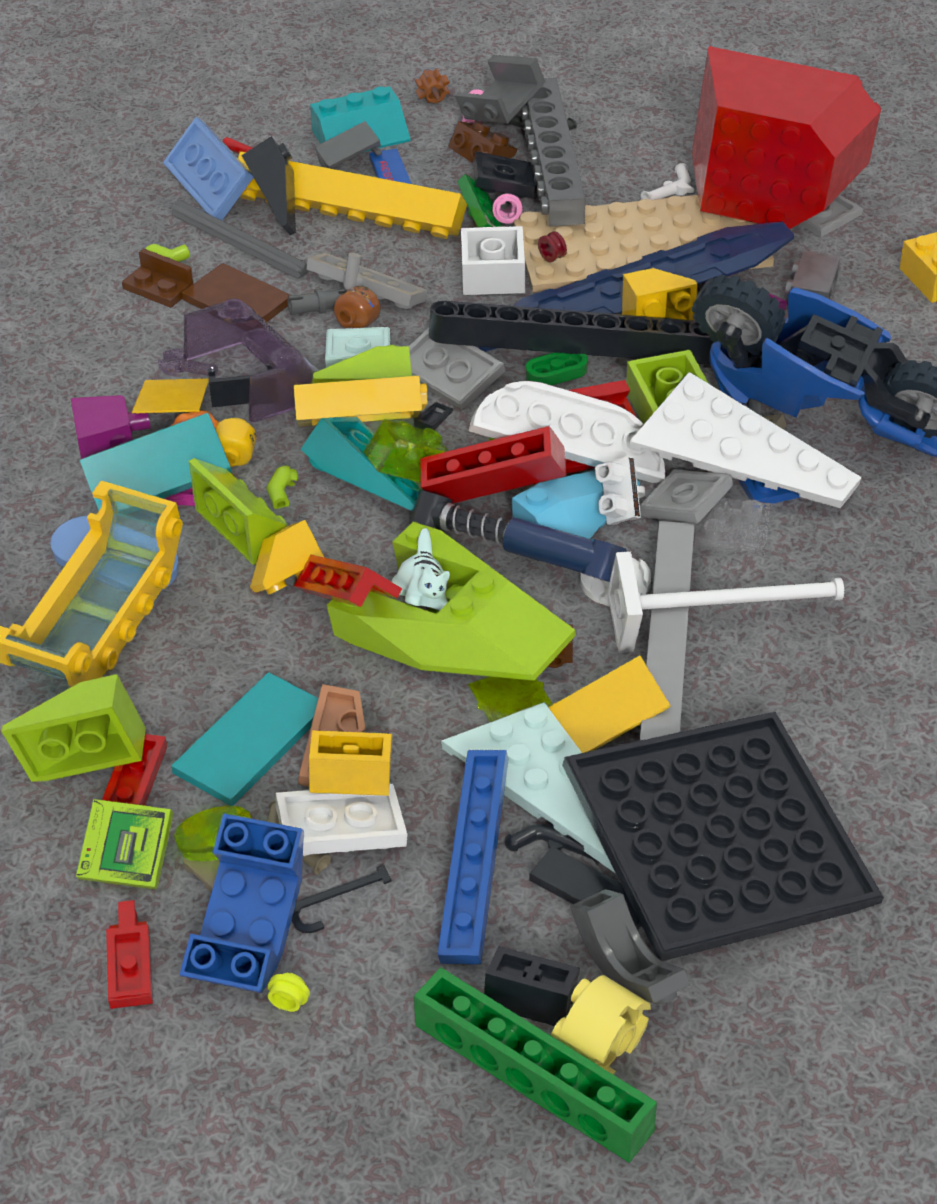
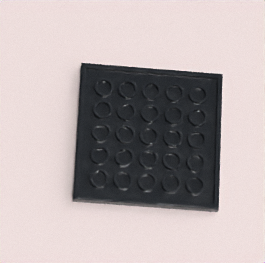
M776 712L564 757L562 766L658 959L661 961L850 914L880 904L884 899Z

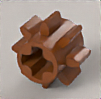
M438 68L434 71L424 70L420 78L415 80L418 86L416 93L419 99L425 97L427 103L441 102L447 94H450L447 87L450 82L446 74L441 76Z

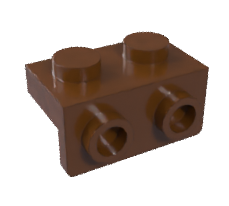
M475 120L474 124L458 121L448 145L450 149L473 163L476 151L512 158L518 150L508 143V137L497 132H491V126Z

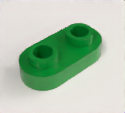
M550 353L535 357L526 364V380L552 386L580 378L587 373L588 357L586 354Z

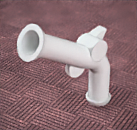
M685 163L676 165L675 173H677L678 180L674 182L665 181L660 188L650 192H641V200L663 199L673 194L685 195L686 193H694V188L690 186L689 167Z

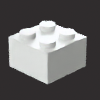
M523 227L461 228L463 295L525 293Z

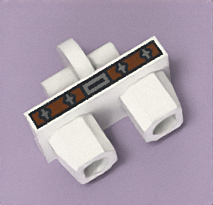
M626 456L597 465L595 467L596 479L603 483L604 495L599 500L600 514L606 516L607 525H615L624 521L641 518L639 498L645 496V487L637 486L634 457Z

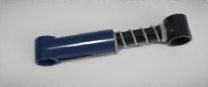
M423 490L418 491L409 524L416 522L441 531L454 529L457 534L465 532L471 538L479 536L485 542L496 541L499 546H503L506 552L577 571L610 582L616 553L627 551L626 548L608 542L588 539L519 518H513L507 523L503 521L502 517L498 520L490 518L488 513L483 516L475 514L473 509L470 512L461 510L459 505L455 506L452 504L451 499Z

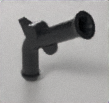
M551 822L548 825H532L512 835L508 834L505 837V846L510 851L515 852L536 840H544L548 842L549 849L551 847L557 850L564 848L592 859L597 866L600 863L584 852V845L568 834L562 835L554 829V824Z

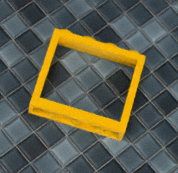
M419 376L294 385L296 420L299 427L316 426L322 418L357 417L362 422L417 418L421 411L424 410L426 404H428L426 383L420 384Z

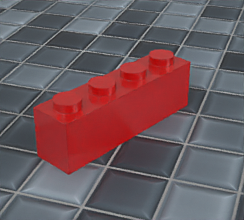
M550 426L420 458L421 488L423 491L452 500V504L566 476L565 448Z

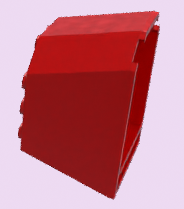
M709 46L691 152L700 211L759 224L783 221L789 229L821 213L869 164L882 108L877 102H873L862 87V81L856 75Z

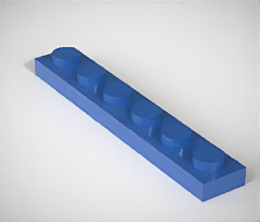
M506 750L467 751L437 953L440 964H482L509 761Z

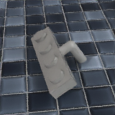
M328 253L308 257L307 270L318 273L317 276L321 279L342 282L347 291L356 286H365L372 290L378 299L391 300L395 306L403 309H411L412 306L423 303L426 300V289L361 266V255L349 253L348 260Z

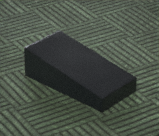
M435 402L414 419V428L432 434L452 413L453 408ZM439 408L444 410L445 412L440 413L438 411H435V409Z

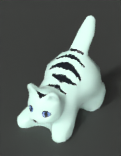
M427 528L422 529L420 532L417 554L401 563L398 573L392 579V583L402 588L399 595L406 596L405 602L408 604L427 606L440 611L448 603L445 591L450 573L449 571H443L439 562L433 558L431 537Z

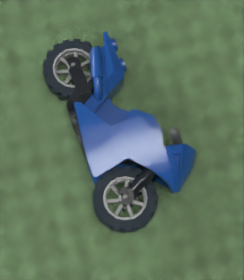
M719 275L716 279L710 278L703 285L692 306V312H695L693 319L700 324L699 329L703 333L710 335L709 339L714 342L710 349L709 362L721 392L742 405L746 404L749 399L748 408L760 416L763 403L796 418L800 409L823 406L827 398L858 399L861 414L875 434L902 443L927 455L937 457V367L932 366L931 362L922 361V363H917L916 360L906 359L898 345L887 343L891 340L888 331L856 311L817 293L792 288L788 294V318H784L785 312L783 308H779L780 303L775 297L771 298L769 296L770 292L763 287L761 289L756 287V283L750 280L745 282L738 276L727 278L726 275Z

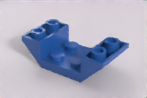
M223 813L213 849V854L220 861L201 933L200 935L190 934L179 974L181 977L258 993L264 991L277 969L283 954L302 882L304 830L302 828Z

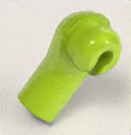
M150 244L145 248L178 262L190 258L189 249L185 244L173 249H168L158 244Z
M287 465L277 468L266 486L274 509L289 506L290 502L285 492V487L294 486L293 480L298 481L297 471Z

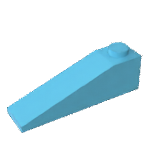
M595 470L540 482L512 497V519H523L590 539L607 522L606 516L600 514L599 500L604 495L603 483L596 479Z

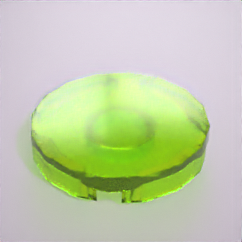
M226 805L212 807L185 819L175 831L174 839L178 851L182 852L184 858L191 861L205 862L218 860L213 854V849L223 813L252 819L249 811L240 806Z

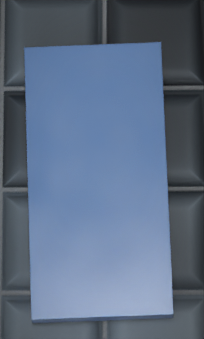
M198 117L192 121L163 162L206 213L220 220L224 219L254 178L246 166L209 126Z

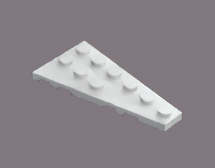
M690 372L635 434L629 444L630 449L641 451L642 448L659 453V457L669 460L675 457L692 462L694 467L714 473L728 474L732 478L746 481L749 478L765 483L764 487L774 490L780 487L798 492L799 497L841 508L861 481L859 475Z

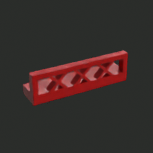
M310 555L294 584L295 587L305 593L357 607H362L370 591L393 598H398L402 591L401 587L367 567Z

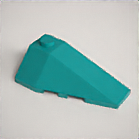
M357 417L320 419L300 449L309 457L308 461L314 468L329 473L406 509L413 510L420 488L410 477L397 471L400 463L395 457H388L382 452L385 444Z

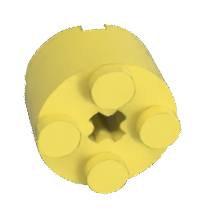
M605 975L597 977L592 982L584 978L572 993L571 1001L574 1005L567 1017L561 1018L555 1025L551 1036L611 1074H614L616 1071L609 1066L617 1056L622 1055L625 1051L630 1054L638 1045L649 1020L642 1013L643 1010H651V1005Z

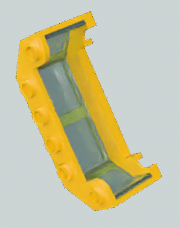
M101 480L92 494L94 498L102 500V507L97 514L90 513L87 516L90 531L25 624L20 626L12 623L9 629L0 626V663L7 666L17 665L66 681L71 687L83 681L101 678L107 670H112L126 643L134 638L136 629L144 616L151 612L155 599L161 590L165 589L170 583L183 525L176 502Z

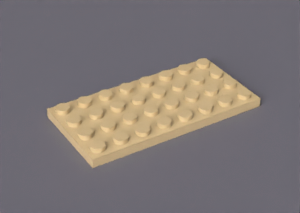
M698 195L682 197L671 196L654 200L642 199L626 203L614 202L598 206L585 205V224L549 227L547 215L531 211L522 213L519 219L514 220L512 224L513 227H523L525 269L532 293L572 284L586 279L590 274L605 269L612 270L641 260L642 256L697 240V237L726 227L759 223L700 211ZM552 231H556L565 240L567 254L549 263L539 252L538 239L542 236H547ZM773 255L758 266L750 269L772 267L774 264Z

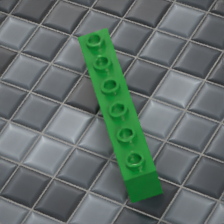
M440 967L414 995L416 1027L628 1163L632 1161L655 1132L657 1108L655 1100Z

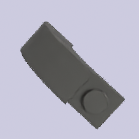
M604 889L570 906L588 952L602 973L611 980L649 1002L651 1006L664 1004L675 999L677 991L690 985L685 969L661 961L646 946L634 925L623 894Z

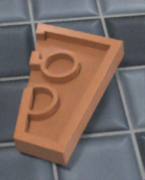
M322 684L299 773L298 785L309 787V754L312 730L365 733L366 728L360 691Z

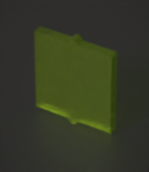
M487 677L468 684L470 691L478 702L477 709L483 710L490 722L541 703H545L547 707L553 705L543 689L544 683L539 682L537 679L533 681Z

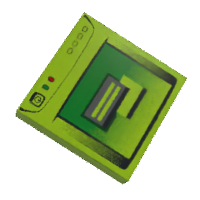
M93 799L76 877L80 880L157 890L172 824L173 811L166 808Z

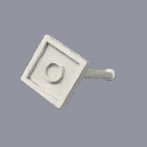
M617 552L607 594L618 651L623 653L634 651L643 609L832 597L833 600H842L844 597V584L841 578H833L831 582L640 595L631 552Z

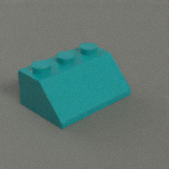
M380 86L370 91L354 92L347 96L323 99L320 102L310 104L312 132L320 144L366 121L380 140L381 146L378 148L411 141L400 100L390 86Z

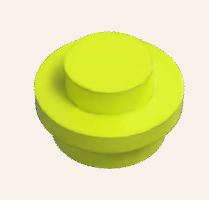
M293 973L276 974L271 977L268 983L269 1001L275 1007L282 1010L295 1012L308 1001L310 991L305 985L304 980Z

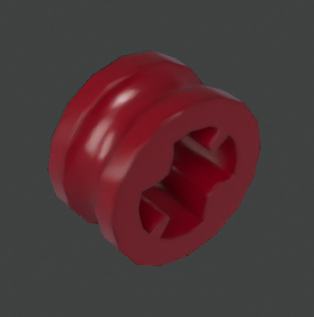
M552 231L547 236L545 235L538 239L539 252L547 262H554L557 258H562L567 254L565 240L558 232Z

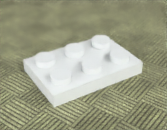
M390 784L389 796L309 793V790L276 793V810L279 824L304 830L303 856L407 846V831L393 784Z

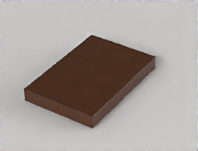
M224 263L181 292L182 300L251 334L288 307L287 297L290 295Z

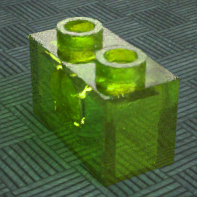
M384 419L365 448L364 453L377 472L421 483L420 458L449 450L443 444L442 436L433 429L425 428V430L413 427L405 421L394 422Z

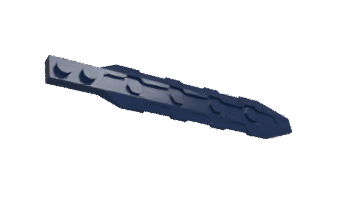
M783 221L726 227L697 237V240L642 256L641 260L612 270L605 269L590 274L586 279L557 289H547L524 297L513 306L622 314L623 274L655 268L693 279L698 285L707 282L712 277L714 279L719 275H726L728 277L758 266L792 241L794 234ZM475 346L484 352L497 349L491 347Z

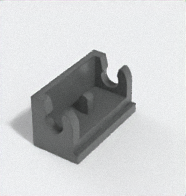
M366 121L315 146L320 165L334 170L336 166L349 159L356 158L357 155L369 149L376 156L382 154L378 148L381 146L380 140Z

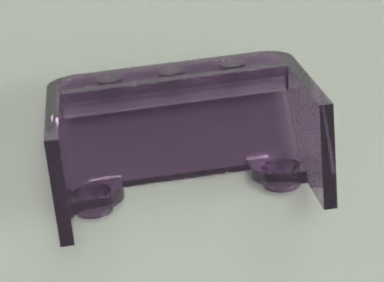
M229 299L223 303L184 314V358L187 361L243 344L264 365L267 366V363H270L273 369L250 376L249 421L251 423L295 409L294 385L312 384L313 373L319 371L316 366L262 317L239 299Z

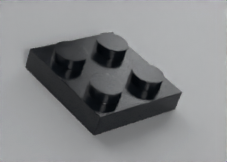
M478 151L475 152L473 160L475 187H479L482 191L488 193L499 191L512 194L519 199L524 197L533 198L535 181L531 162Z

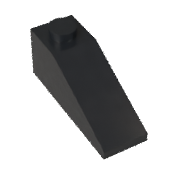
M271 136L241 156L281 226L289 235L296 233L294 170L289 163V160L293 157L284 143L278 145Z

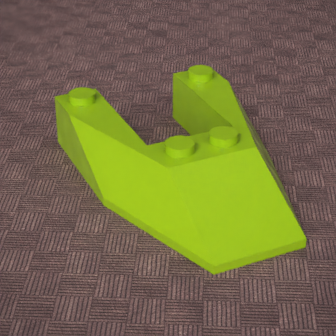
M412 522L392 541L398 570L402 562L417 554L420 532L422 529L427 528L430 532L433 558L439 562L443 571H449L450 573L445 592L448 603L440 611L431 607L426 611L371 591L368 593L362 607L331 600L327 604L335 636L357 647L425 671L535 681L576 636L574 628L443 531L416 522Z

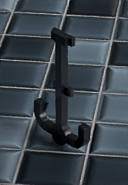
M385 866L376 867L377 873L296 901L292 917V924L295 929L302 933H314L324 929L322 921L309 925L302 923L298 915L303 908L380 880L384 884L392 882Z

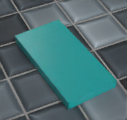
M209 413L80 460L91 492L95 490L102 480L162 499L192 488L188 461L193 458L227 469L232 473ZM94 498L99 511L102 507V500ZM118 499L120 505L119 515L142 507Z
M268 672L171 765L172 773L232 807L311 728L319 698Z

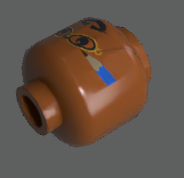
M356 286L341 294L334 304L335 317L344 328H366L377 320L381 310L377 296L365 286Z

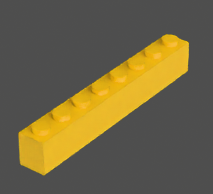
M240 152V153H239V156H238V159H239V160L246 166V168L249 170L247 164L245 163L243 157L241 156V155H243L245 152ZM289 161L294 170L295 209L309 212L310 208L320 209L319 212L323 215L336 217L337 213L345 214L348 219L362 223L366 218L375 220V224L391 228L392 224L401 225L405 231L420 233V229L431 231L430 234L434 237L447 239L448 235L458 236L467 207V203L460 193ZM253 178L240 198L255 201L256 197L264 198L265 202L268 203L255 178Z

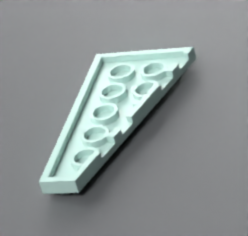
M545 703L441 741L444 751L451 756L454 754L465 763L468 750H506L509 761L504 795L537 819L541 816L554 824V829L562 835L568 834L584 845V852L615 873L562 766L564 757L582 752Z

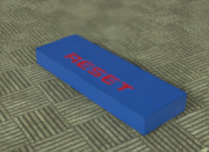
M397 148L383 150L379 156H376L373 152L369 153V160L376 178L412 184Z

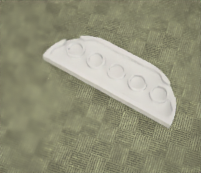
M519 381L506 384L504 388L489 394L477 408L470 422L469 432L494 439L550 426L564 445L565 459L596 467L602 463L631 456L635 459L637 479L651 483H661L665 479L664 460L662 457H659V453L643 448L641 451L629 448L630 440L641 429L643 423L627 410L606 401L539 382Z

